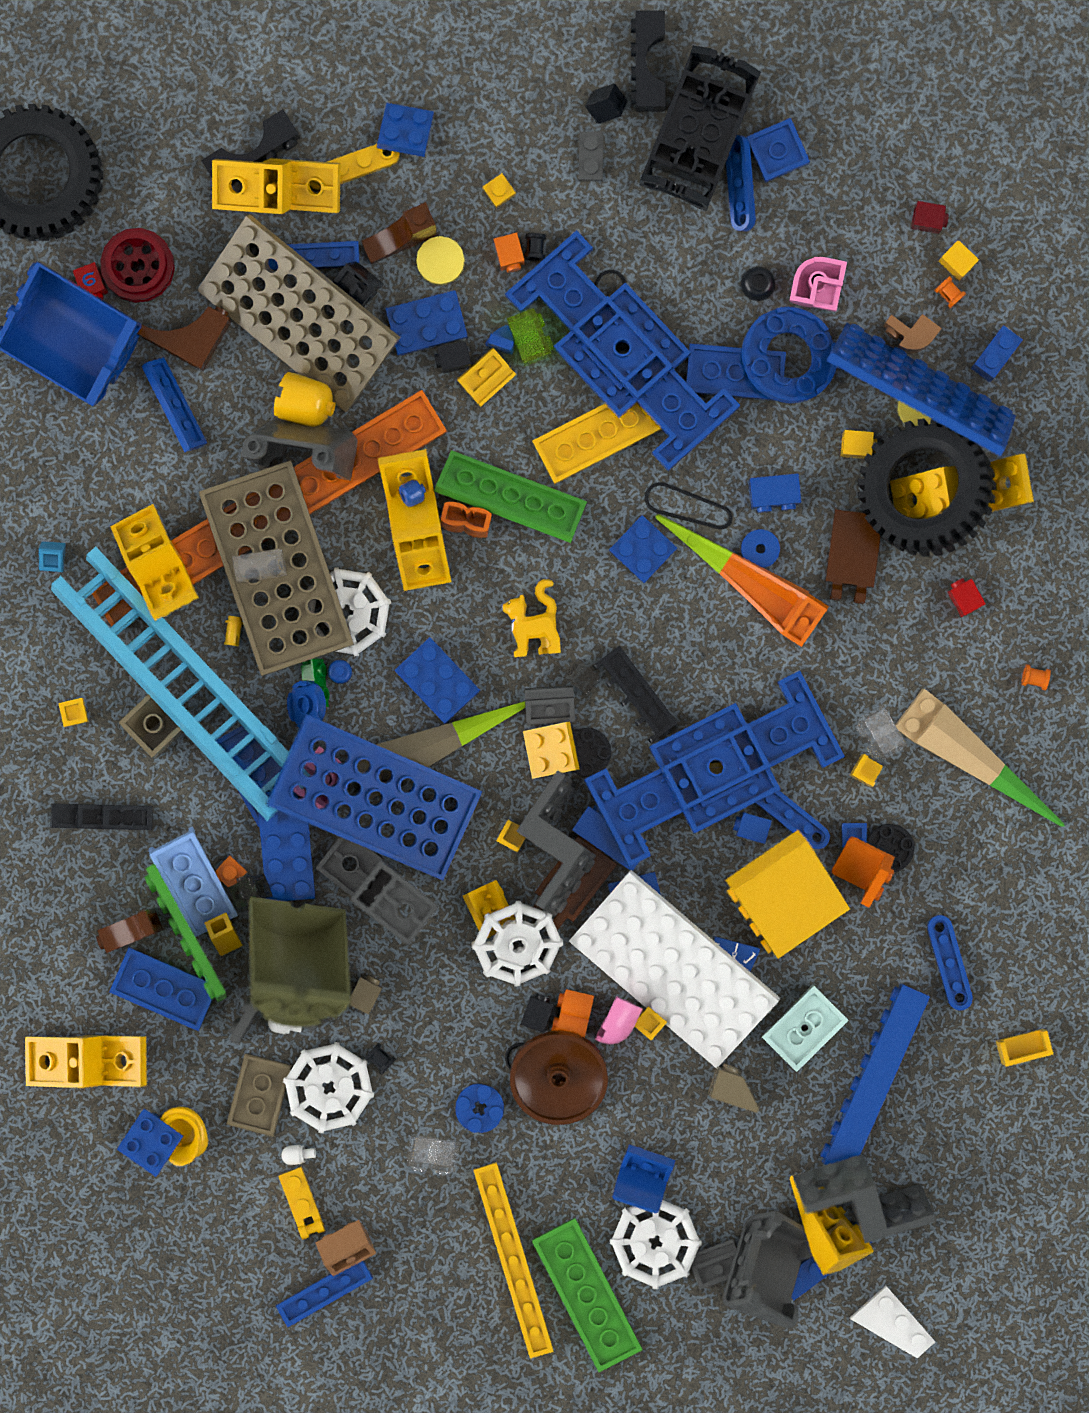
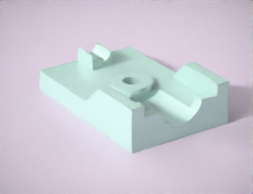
M812 984L795 1001L790 1009L762 1035V1038L797 1072L849 1020ZM802 1025H807L808 1030L802 1031Z

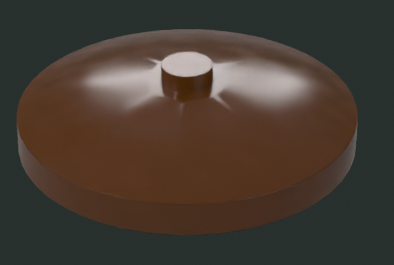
M550 1031L533 1037L516 1053L510 1069V1087L519 1107L530 1117L553 1125L571 1124L589 1116L601 1104L608 1085L607 1066L599 1049L585 1037L568 1031Z

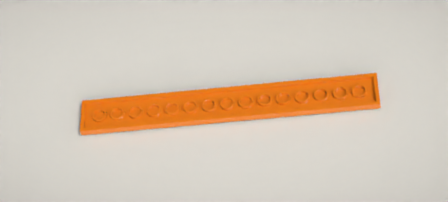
M423 390L352 431L358 440L351 481L339 479L329 471L316 468L313 465L312 456L294 466L309 514L311 515L379 474L378 458L417 451L447 433L446 428ZM274 485L269 490L272 498H279L283 493V489L279 485ZM250 493L246 498L249 506H256L260 501L257 493ZM234 502L223 510L227 514H232L236 511L237 505ZM281 508L277 512V518L280 521H287L291 516L288 508ZM265 516L255 518L254 526L257 529H264L267 526L268 520ZM208 519L171 540L182 558L193 585L224 567ZM238 523L232 526L231 533L234 537H240L244 534L245 529L242 524ZM247 546L242 547L239 551V557L252 549ZM126 567L119 571L143 596L139 585L129 569ZM106 581L92 595L98 605H100L115 590ZM122 599L105 614V617L112 627L132 608Z

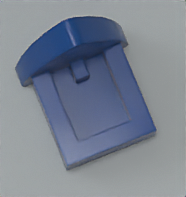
M505 325L491 334L485 346L512 355L514 352V340L509 326Z

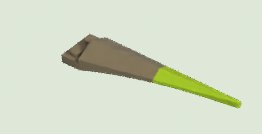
M525 701L376 745L429 767L526 708ZM362 759L358 762L357 769L360 773H364L369 769L368 760ZM383 769L379 773L381 782H387L391 778L389 769ZM374 791L370 794L369 800L381 794L378 791Z

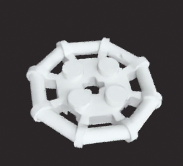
M336 567L330 575L332 581L337 583L336 593L342 609L345 608V605H350V610H353V615H349L346 622L354 645L335 652L353 654L355 657L359 656L360 652L378 639L385 637L391 599L386 597L370 572L361 573ZM342 579L360 582L358 589L343 587ZM314 585L308 586L307 590L312 589ZM366 587L369 588L377 601L373 603L368 601L362 593ZM312 600L308 605L311 613L315 612L316 600ZM379 608L375 626L370 623L372 609ZM317 626V634L319 636H325L320 630V628ZM365 628L372 631V633L357 643L355 636Z
M515 901V904L491 914L487 913L484 916L485 920L476 940L472 942V949L475 950L484 970L483 974L486 977L491 976L512 983L516 987L520 986L521 983L551 972L550 967L559 948L563 946V939L558 934L552 920V914L522 904L521 901ZM515 914V920H507L504 925L498 922ZM522 914L536 918L537 921L534 924L523 921ZM545 926L550 938L542 940L539 930ZM493 927L497 931L492 942L486 941ZM521 940L524 946L514 949L513 942ZM548 948L543 961L540 960L539 957L543 949ZM494 950L497 959L491 962L486 951ZM535 964L536 967L521 973L524 966ZM501 966H505L514 969L513 973H510L501 970L500 968Z
M339 1042L300 1051V1057L287 1077L283 1079V1083L286 1085L292 1117L296 1116L317 1129L318 1133L356 1125V1121L370 1099L374 1098L367 1069L368 1062L340 1046ZM331 1055V1061L324 1064H315L313 1060L314 1058ZM338 1056L353 1066L347 1070L336 1063ZM308 1063L311 1070L304 1080L299 1079L298 1076ZM358 1072L362 1089L354 1088L352 1074ZM334 1082L333 1087L335 1091L333 1093L328 1092V1094L324 1093L323 1083ZM296 1086H303L306 1100L300 1103ZM353 1094L360 1096L350 1112L346 1105ZM311 1105L321 1112L320 1119L304 1109ZM342 1110L344 1117L327 1120V1113Z
M662 1200L660 1210L676 1216L673 1222L660 1217L659 1212L653 1213V1217L640 1221L636 1215L646 1212L645 1210L634 1206L625 1207L622 1210V1216L613 1238L610 1239V1244L613 1246L622 1268V1274L648 1284L653 1289H658L660 1286L682 1277L687 1278L690 1275L689 1270L699 1246H702V1240H699L689 1216L690 1211L687 1208H680ZM629 1222L635 1225L631 1239L623 1238ZM680 1222L683 1224L688 1239L682 1240L679 1236L676 1225ZM657 1235L660 1237L659 1241L663 1244L661 1247L657 1246L654 1249L651 1247L652 1243L649 1242V1239L655 1238ZM623 1245H630L632 1248V1253L636 1259L631 1263ZM681 1246H688L681 1263L676 1257ZM639 1263L647 1265L653 1268L652 1275L640 1271L635 1267H637ZM672 1263L676 1268L660 1275V1267Z

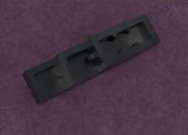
M51 803L50 828L152 830L153 806Z

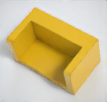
M1045 1029L996 1040L1001 1064L1006 1067L1053 1055L1049 1035Z

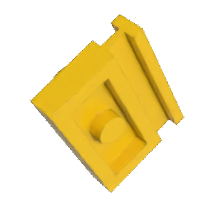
M491 348L464 372L457 381L481 407L508 383L516 373L498 352Z

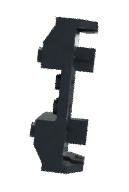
M693 45L639 185L650 190L669 194L707 212L761 71L743 60L738 59L735 62V57L724 56L722 52L719 56L717 54L718 51L715 49ZM700 63H706L720 67L723 71L733 72L745 80V93L729 87L730 82L728 81L723 84L711 79L710 74L706 78L693 73V71ZM652 167L710 190L702 195L689 186L677 184L666 177L654 176Z

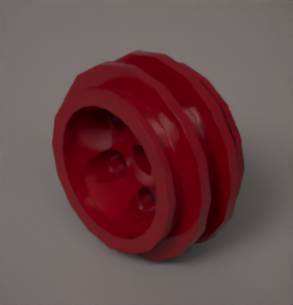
M143 228L125 229L114 235L105 245L100 259L101 274L107 286L121 299L133 303L150 302L161 296L171 285L175 272L174 256L165 240L155 232ZM145 246L151 247L149 254L142 252ZM132 247V254L126 255L124 251ZM155 261L160 262L159 269L157 270L152 268V264ZM120 262L123 263L124 269L117 271L116 265ZM145 264L143 271L138 270L137 273L134 272L135 265ZM132 278L134 284L131 286L126 285V279ZM149 278L152 279L151 281H149V282L146 283V284L143 283V281H146V280H148Z

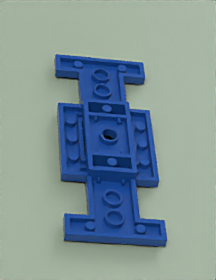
M576 230L505 293V297L520 313L524 312L538 298L546 304L570 330L565 337L554 345V349L610 410L620 418L638 403L667 434L668 438L652 452V455L669 471L738 410L740 404L725 388L707 403L696 394L674 370L691 355V352L626 282L610 297H606L577 266L582 259L593 251V247ZM624 342L628 344L630 349L627 353L620 354L615 349L616 345Z
M801 671L777 682L788 704L749 724L744 720L736 703L649 746L660 769L618 790L607 769L584 779L628 867L651 856L640 834L666 820L683 813L693 834L781 790L770 770L774 765L810 747L822 768L845 757ZM719 761L723 767L722 772L719 774L712 773L709 769L710 762Z

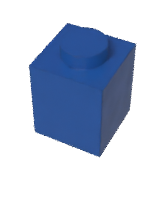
M742 812L741 817L736 816L733 830L737 831L735 836L765 844L772 820Z

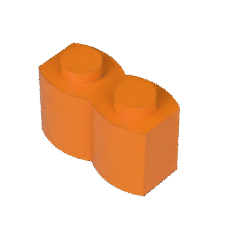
M458 502L444 503L440 524L442 528L450 532L464 531L472 537L485 538L488 537L492 514L483 508H467Z
M569 989L565 990V994L560 993L557 1007L561 1008L559 1017H554L551 1031H568L585 1037L594 995Z

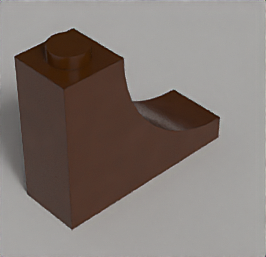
M425 202L404 211L403 215L395 223L361 242L370 263L374 264L436 237V225Z
M208 306L196 321L186 327L161 331L141 325L138 335L203 372L232 321L227 317L229 313L217 306L215 309Z
M151 908L97 930L99 935L96 936L100 949H105L106 953H109L161 932L164 929L156 909Z

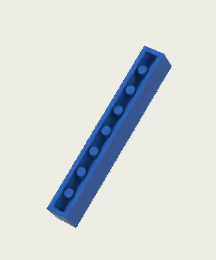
M901 983L899 988L895 986L889 998L892 1001L889 1010L885 1009L879 1021L883 1023L880 1031H875L870 1040L872 1049L869 1055L865 1053L861 1060L860 1067L863 1068L859 1077H854L850 1086L853 1092L849 1099L845 1098L840 1108V1112L843 1113L839 1122L835 1121L831 1128L830 1134L833 1137L830 1144L825 1143L820 1156L823 1157L822 1163L824 1165L836 1163L861 1154L930 996Z

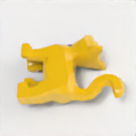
M550 579L539 581L535 587V595L538 601L547 606L545 613L526 616L527 604L523 595L510 599L502 605L503 612L511 618L512 633L517 643L514 657L527 656L529 639L539 638L541 641V646L538 648L539 655L561 653L560 637L556 629L557 606L555 600L544 592L546 588L554 585Z

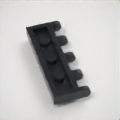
M620 646L592 666L595 670L599 669L602 665L612 676V679L605 683L607 687L616 682L627 696L626 699L620 702L622 707L631 701L642 716L635 724L638 726L646 721L655 733V735L648 739L650 744L677 724V721Z

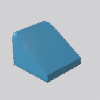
M42 541L39 547V570L63 572L66 544Z

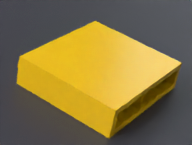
M799 830L725 880L730 887L727 890L729 896L735 903L737 901L740 902L739 911L746 920L751 919L752 923L749 926L757 937L762 936L763 940L760 943L768 954L773 952L778 959L850 910L812 847Z

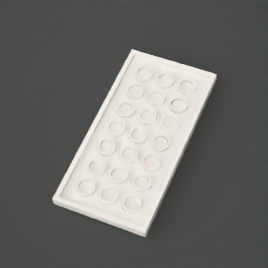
M632 870L629 871L569 940L572 945L644 1007L647 1008L649 1006L667 1021L665 1025L715 1068L720 1066L780 1000L779 996Z

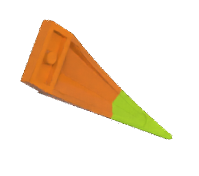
M660 514L656 515V519L727 580L782 635L800 647L803 646L829 606L796 584Z

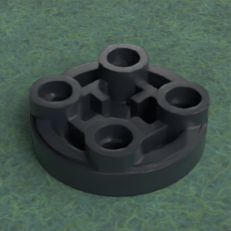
M582 728L574 731L572 734L579 770L572 772L587 777L604 770L610 762L612 753L606 736L592 728Z
M880 825L872 830L867 837L868 844L895 857L891 867L894 872L905 868L913 858L914 840L909 832L899 825Z

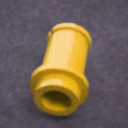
M228 616V620H225L227 630L224 644L240 646L241 627L244 625L242 618Z

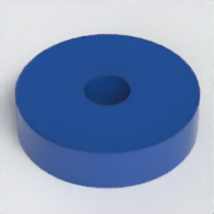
M763 529L754 530L747 534L741 544L742 557L763 568L771 566L777 560L780 553V545L776 536ZM763 545L765 551L763 553H758L756 551V546Z

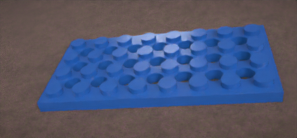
M846 323L827 359L828 362L999 456L1002 455L1016 417L1009 408L1005 406L999 407L992 403V400L986 395H978L970 391L966 384L950 380L946 373L932 370L924 361L920 359L914 360L907 356L904 350L898 347L892 348L885 344L886 342L882 338L865 333L864 329L859 325Z
M306 714L266 805L428 875L444 880L482 791ZM317 740H323L325 742V750L319 754L315 753L313 744ZM339 750L347 752V759L343 763H337L335 760V754ZM362 759H366L369 762V769L364 773H360L357 769V764ZM307 763L315 765V772L311 776H305L303 773V767ZM383 769H389L391 772V778L387 782H381L379 779V773ZM335 772L337 782L332 786H328L325 783V777L328 773ZM410 778L413 782L412 789L407 792L402 791V781ZM351 782L359 784V791L355 795H349L347 792V787ZM298 785H302L305 788V795L300 799H296L293 796V789ZM427 788L434 790V797L430 801H425L422 796L423 791ZM378 791L381 794V800L378 804L372 805L369 802V796L372 792ZM319 795L327 797V804L323 808H317L315 805V799ZM453 797L456 805L454 809L448 811L444 807V802L447 798ZM395 801H401L403 804V809L398 814H393L391 811V805ZM343 804L348 805L349 814L344 818H340L337 815L338 807ZM418 810H422L425 815L424 820L421 823H414L413 814ZM363 814L371 816V823L367 827H361L359 824V818ZM438 820H444L446 823V828L441 833H437L434 829V825ZM386 823H390L393 826V832L389 836L381 834V828ZM406 833H413L415 837L413 844L405 846L403 844L404 835ZM429 842L436 844V851L432 855H426L424 851L425 845Z

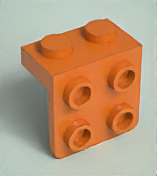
M850 837L832 868V874L864 889L865 892L860 904L870 907L873 900L878 901L884 890L882 887L883 883L888 884L894 873L891 867L895 857L856 837Z

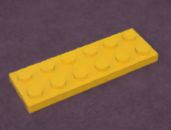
M638 403L620 418L606 404H603L538 437L532 442L555 485L662 429Z

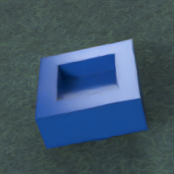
M841 823L842 847L845 846L850 837H856L867 843V823Z

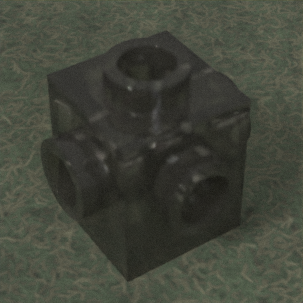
M250 874L241 876L236 879V884L229 887L237 910L247 908L249 911L250 897L268 899L273 896L264 874L252 877Z

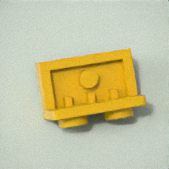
M497 880L463 895L464 901L479 931L485 920L484 916L487 913L491 914L509 906L503 889L499 886ZM511 915L498 922L504 925L507 920H515V917ZM493 927L487 938L496 934L497 931Z

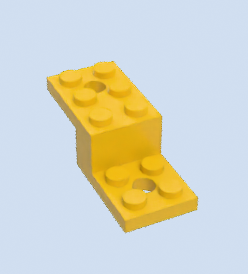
M270 158L264 162L214 159L212 160V209L284 214L289 210L339 213L341 163ZM234 179H238L242 183L241 192L233 190L232 181ZM312 180L320 183L321 191L319 193H314L311 190L310 182Z
M154 504L110 526L125 564L139 585L154 620L167 616L170 612L198 598L182 558L168 537Z
M84 1035L75 1037H25L26 1086L72 1088L101 1085L147 1086L146 1036ZM123 1055L126 1057L127 1060L125 1067L122 1065L121 1058ZM46 1056L50 1059L49 1067L45 1063Z

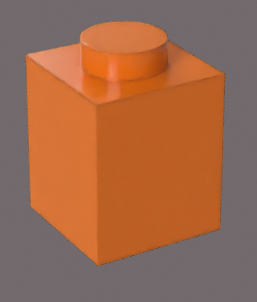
M517 233L494 238L501 271L507 270V273L520 270L521 266L525 265V260Z

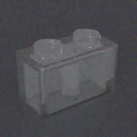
M282 549L232 557L235 577L238 583L287 575Z
M883 704L855 719L858 723L855 725V728L861 738L866 737L870 745L867 746V749L873 759L878 758L879 761H883L907 747Z
M411 1134L407 1166H412L411 1170L426 1172V1168L435 1169L436 1174L449 1176L450 1172L456 1171L460 1141Z

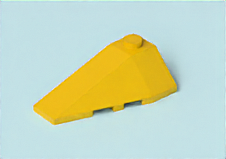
M793 1175L790 1177L811 1253L823 1275L841 1271L874 1251L869 1242H864L859 1226L857 1224L853 1225L845 1217L846 1211L841 1206L837 1208L834 1205L806 1214L794 1183Z

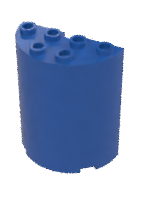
M34 262L27 272L29 278L25 284L20 286L16 293V296L19 298L17 305L9 307L5 315L7 320L4 326H0V350L89 405L95 406L106 395L109 383L114 384L128 363L140 336L137 333L141 329V323L41 262Z

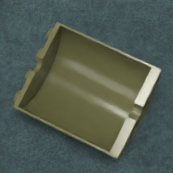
M250 897V980L253 1007L255 1009L258 1008L267 1020L292 1027L314 1026L321 1024L322 1019L330 1016L333 1018L339 1016L351 1002L346 909L304 904L300 908H295L291 906V902Z

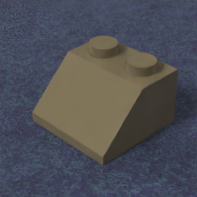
M149 694L119 722L129 735L154 759H157L184 733Z
M723 1063L722 1067L717 1066L708 1091L710 1098L758 1113L759 1108L743 1076L738 1073L737 1067Z

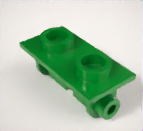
M311 659L303 662L301 666L302 681L308 680L317 683L324 692L326 707H329L330 693L326 687L325 677L327 675V668L324 660Z

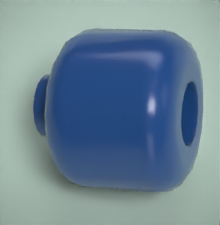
M411 480L400 485L399 493L404 504L412 507L424 501L426 489L423 484H419L416 480Z
M336 660L329 665L328 676L334 683L344 684L351 679L352 668L346 661Z

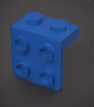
M629 1144L620 1166L612 1195L613 1199L654 1214L658 1213L675 1160Z

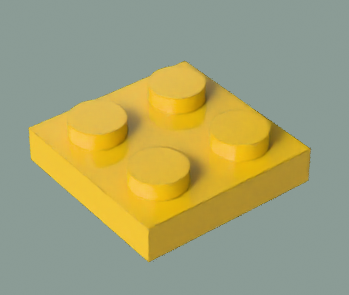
M570 722L523 731L532 779L554 775L557 770L561 773L579 770Z

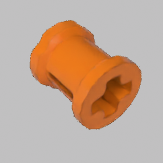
M950 276L934 290L936 293H940L949 303V308H952L966 295L964 291L961 292Z
M1026 664L1021 685L1026 686L1030 684L1046 690L1051 670H1039L1031 668L1030 665Z

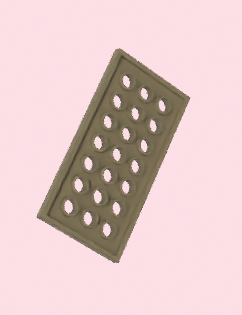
M250 214L244 218L197 290L215 306L228 312V316L298 374L327 384L332 391L333 402L345 412L351 409L401 338ZM251 243H254L258 246V256L253 255L251 253ZM270 258L277 262V271L269 267L268 261ZM238 262L246 265V274L238 271ZM288 274H292L296 277V286H292L288 283ZM257 277L265 281V289H260L257 286ZM226 280L234 284V292H229L226 289ZM307 289L315 293L316 299L314 302L307 299ZM276 292L281 293L283 295V305L278 304L276 302ZM244 296H249L253 300L252 308L244 304ZM326 305L333 307L335 311L333 317L325 313ZM294 308H299L302 311V320L295 318L293 314ZM263 311L271 314V323L264 321L262 317ZM345 320L353 324V332L345 330L343 325ZM313 323L320 325L322 329L321 335H316L313 332ZM282 326L290 330V338H285L282 335ZM363 336H368L371 338V348H368L363 344ZM331 339H337L340 342L341 348L339 351L332 348ZM301 341L308 344L309 353L301 351L299 346ZM350 354H355L359 358L358 366L350 362ZM319 357H324L327 360V369L319 365ZM338 372L345 374L347 378L346 384L338 381Z
M290 460L199 491L261 676L353 646L354 643L292 461ZM274 485H279L283 489V493L279 498H272L269 494L270 488ZM250 493H257L260 497V501L256 506H249L246 502V498ZM227 501H234L237 505L236 511L232 514H227L223 510V506ZM281 508H288L291 512V516L287 521H280L277 518V512ZM265 516L268 523L264 529H257L254 526L256 517ZM238 523L242 524L245 529L244 534L240 537H234L231 533L232 526ZM295 531L298 533L299 538L295 544L286 543L285 535L287 532ZM266 539H273L275 541V549L271 552H265L262 549V543ZM247 546L252 549L250 559L242 560L239 557V551L242 547ZM303 554L306 556V564L303 567L294 566L293 558L295 555ZM273 562L282 563L283 571L281 574H271L270 565ZM252 569L258 570L260 573V579L256 583H250L247 580V573ZM304 577L313 578L314 586L312 589L304 590L301 588L300 583ZM286 584L290 586L291 594L289 597L281 598L278 596L277 591L281 585ZM260 592L266 593L268 596V602L264 606H258L254 601L255 596ZM312 600L321 601L322 609L320 612L311 613L309 611L308 605ZM291 607L299 611V617L295 621H288L285 617L287 609ZM271 615L276 619V624L272 629H265L263 627L262 621L265 616ZM327 623L330 626L329 634L319 636L316 632L318 624ZM299 630L304 631L307 635V640L303 644H296L293 640L294 633ZM279 638L283 641L284 647L280 652H273L271 650L270 643L273 639Z

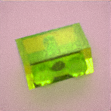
M532 308L507 318V324L511 330L524 367L551 357V350L554 349L550 336H545L542 327H545V323L541 313L536 314L535 309Z

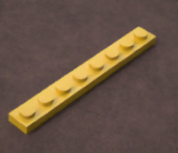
M495 1162L475 1168L473 1171L529 1357L531 1359L554 1352L498 1164Z

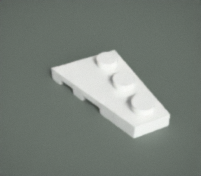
M886 1285L850 1317L854 1322L916 1358L935 1343L934 1339Z

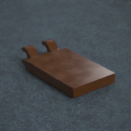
M834 510L825 582L832 583L830 600H841L842 584L856 586L854 603L864 604L866 588H874L881 536L868 523L865 518L867 515L864 513Z
M580 835L574 841L596 855L594 858L595 863L588 873L585 872L580 879L581 884L577 891L571 892L567 898L565 909L553 919L557 931L567 918L572 922L575 921L617 866L616 862ZM561 861L557 862L534 892L539 897H541L563 864ZM536 903L533 905L534 908L543 910Z

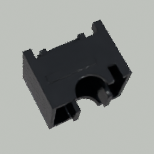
M357 261L346 263L333 280V283L363 307L378 293L377 290L384 285ZM325 306V308L328 311H330L333 315L335 314V311L332 306ZM348 320L344 321L345 325L351 323Z

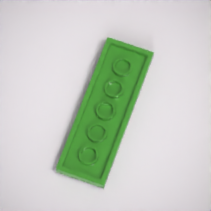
M452 450L434 492L474 507L483 508L492 514L569 543L572 542L587 501Z
M155 864L147 867V876L144 877L152 893H158L159 897L156 899L163 914L169 913L171 917L168 919L169 925L175 935H181L182 940H180L185 954L187 957L192 955L195 961L192 962V966L199 978L204 976L206 980L204 988L210 999L216 998L217 1002L226 999V992L157 867Z
M576 1218L532 1239L598 1372L642 1351V1347Z

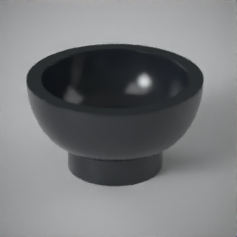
M761 266L752 267L743 274L741 289L747 298L754 301H763L774 292L775 278L767 268Z

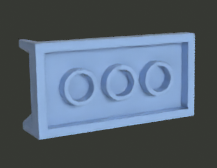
M193 826L189 828L187 833L158 848H149V855L153 863L157 867L195 937L207 932L205 922L225 912L230 919L238 916L235 907L196 837Z

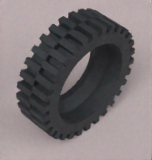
M28 104L29 109H24L22 105L15 106L16 112L11 113L9 109L2 111L4 117L0 119V157L7 146L18 138L28 135L45 136L57 142L65 151L69 162V177L64 189L56 198L45 204L34 206L24 205L12 200L6 195L0 185V228L9 235L12 233L16 238L22 240L23 237H26L29 241H36V238H40L42 241H50L49 236H54L58 239L63 237L61 232L67 231L70 234L75 231L72 226L76 223L81 226L85 223L83 217L86 214L90 217L93 213L91 206L98 204L100 199L97 194L98 192L102 193L103 185L100 182L101 179H104V172L101 169V166H103L102 160L89 134L69 114L65 115L58 108H55L53 111L48 105L43 104L42 108H38L36 104Z
M917 419L918 426H915L912 421L904 423L906 429L902 431L897 425L892 428L894 436L890 438L887 433L881 436L885 441L882 446L876 442L871 448L876 452L875 455L872 456L867 453L864 460L869 466H861L860 473L864 476V479H858V486L863 490L858 492V499L863 503L860 507L862 512L867 515L865 518L868 523L890 545H894L902 552L906 550L909 554L915 556L918 552L922 557H929L930 551L935 556L943 555V548L949 553L955 551L953 544L957 542L962 547L966 545L965 536L969 534L974 538L978 534L974 530L976 525H979L981 528L985 526L987 522L982 517L984 514L991 515L992 509L988 504L995 503L996 498L991 490H996V483L992 479L995 477V473L990 467L991 462L977 443L931 419L930 424L925 419ZM920 450H935L947 455L957 468L959 484L955 498L944 511L936 516L926 519H914L904 516L895 509L891 502L888 489L889 480L897 466L908 456Z

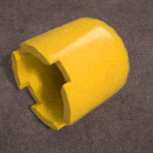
M287 372L283 376L279 386L283 387L281 396L275 397V416L293 423L316 427L322 425L328 416L333 415L336 404L333 402L332 391L327 384L297 373Z

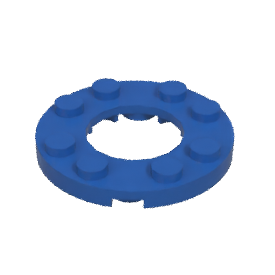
M780 307L761 315L748 329L742 345V362L749 380L762 394L783 403L805 402L820 394L831 382L837 366L827 361L836 344L828 332V327L814 314L795 307ZM784 333L797 335L809 346L812 355L811 365L808 371L801 377H782L771 368V364L767 359V347L770 341L777 335Z

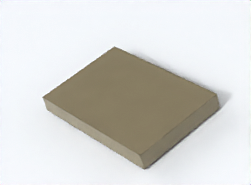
M245 1053L226 1125L274 1137L286 1092V1085L283 1083V1079L291 1071L292 1065Z

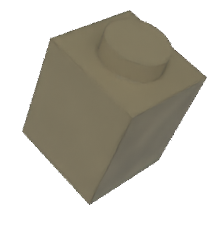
M367 975L366 978L361 976L350 996L351 1002L349 1005L369 1015L383 989L379 985L381 981L371 975Z

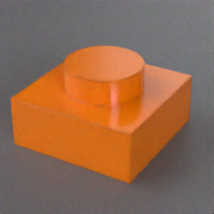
M229 855L215 872L218 878L232 890L248 871Z

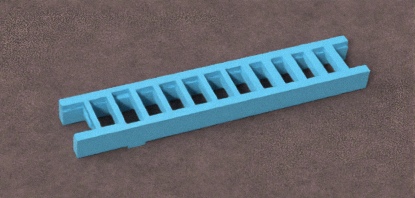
M97 547L93 548L87 553L86 560L99 574L78 592L60 576L52 583L51 591L268 821L278 810L266 805L269 799L266 793L268 791L272 792L280 772L261 789L249 776L270 757L282 768L289 752L163 617L157 620L153 619L144 597ZM107 581L115 592L92 610L85 599ZM124 599L132 609L109 628L101 617ZM141 617L149 627L126 646L117 635L137 618ZM157 635L165 645L142 663L134 653L153 636ZM172 651L183 663L160 682L151 673L150 669ZM189 669L199 681L180 698L176 699L166 687L185 670ZM205 686L216 698L193 717L182 705ZM222 704L231 713L232 717L210 735L199 723ZM236 722H239L249 734L226 753L216 740ZM255 739L266 752L243 771L232 758ZM303 768V773H304V775H305V776H311V775Z

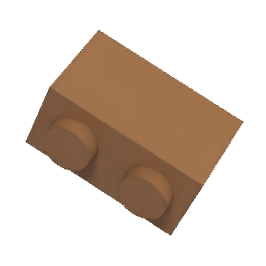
M359 1220L346 1224L344 1228L333 1234H328L316 1242L322 1261L332 1276L377 1254L367 1230Z

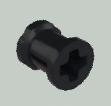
M526 233L527 248L524 259L528 261H542L545 259L543 247L546 235L542 233Z
M379 1042L364 1058L366 1061L370 1060L380 1070L379 1073L381 1075L396 1060L394 1056L390 1057L381 1048Z

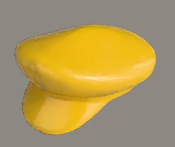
M179 1106L165 1111L160 1120L183 1135V1138L168 1160L176 1166L187 1165L203 1154L208 1146V1136L204 1122L195 1111L187 1107Z

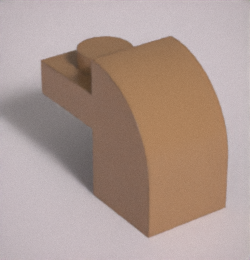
M923 314L911 329L892 315L883 325L888 336L894 340L898 338L902 340L898 348L906 353H917L924 350L942 329Z

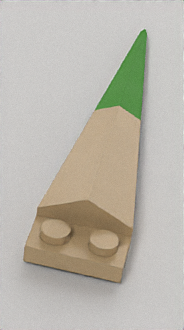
M922 689L895 724L894 728L915 744L962 769L1057 825L1065 827L1064 823L945 704L927 690Z

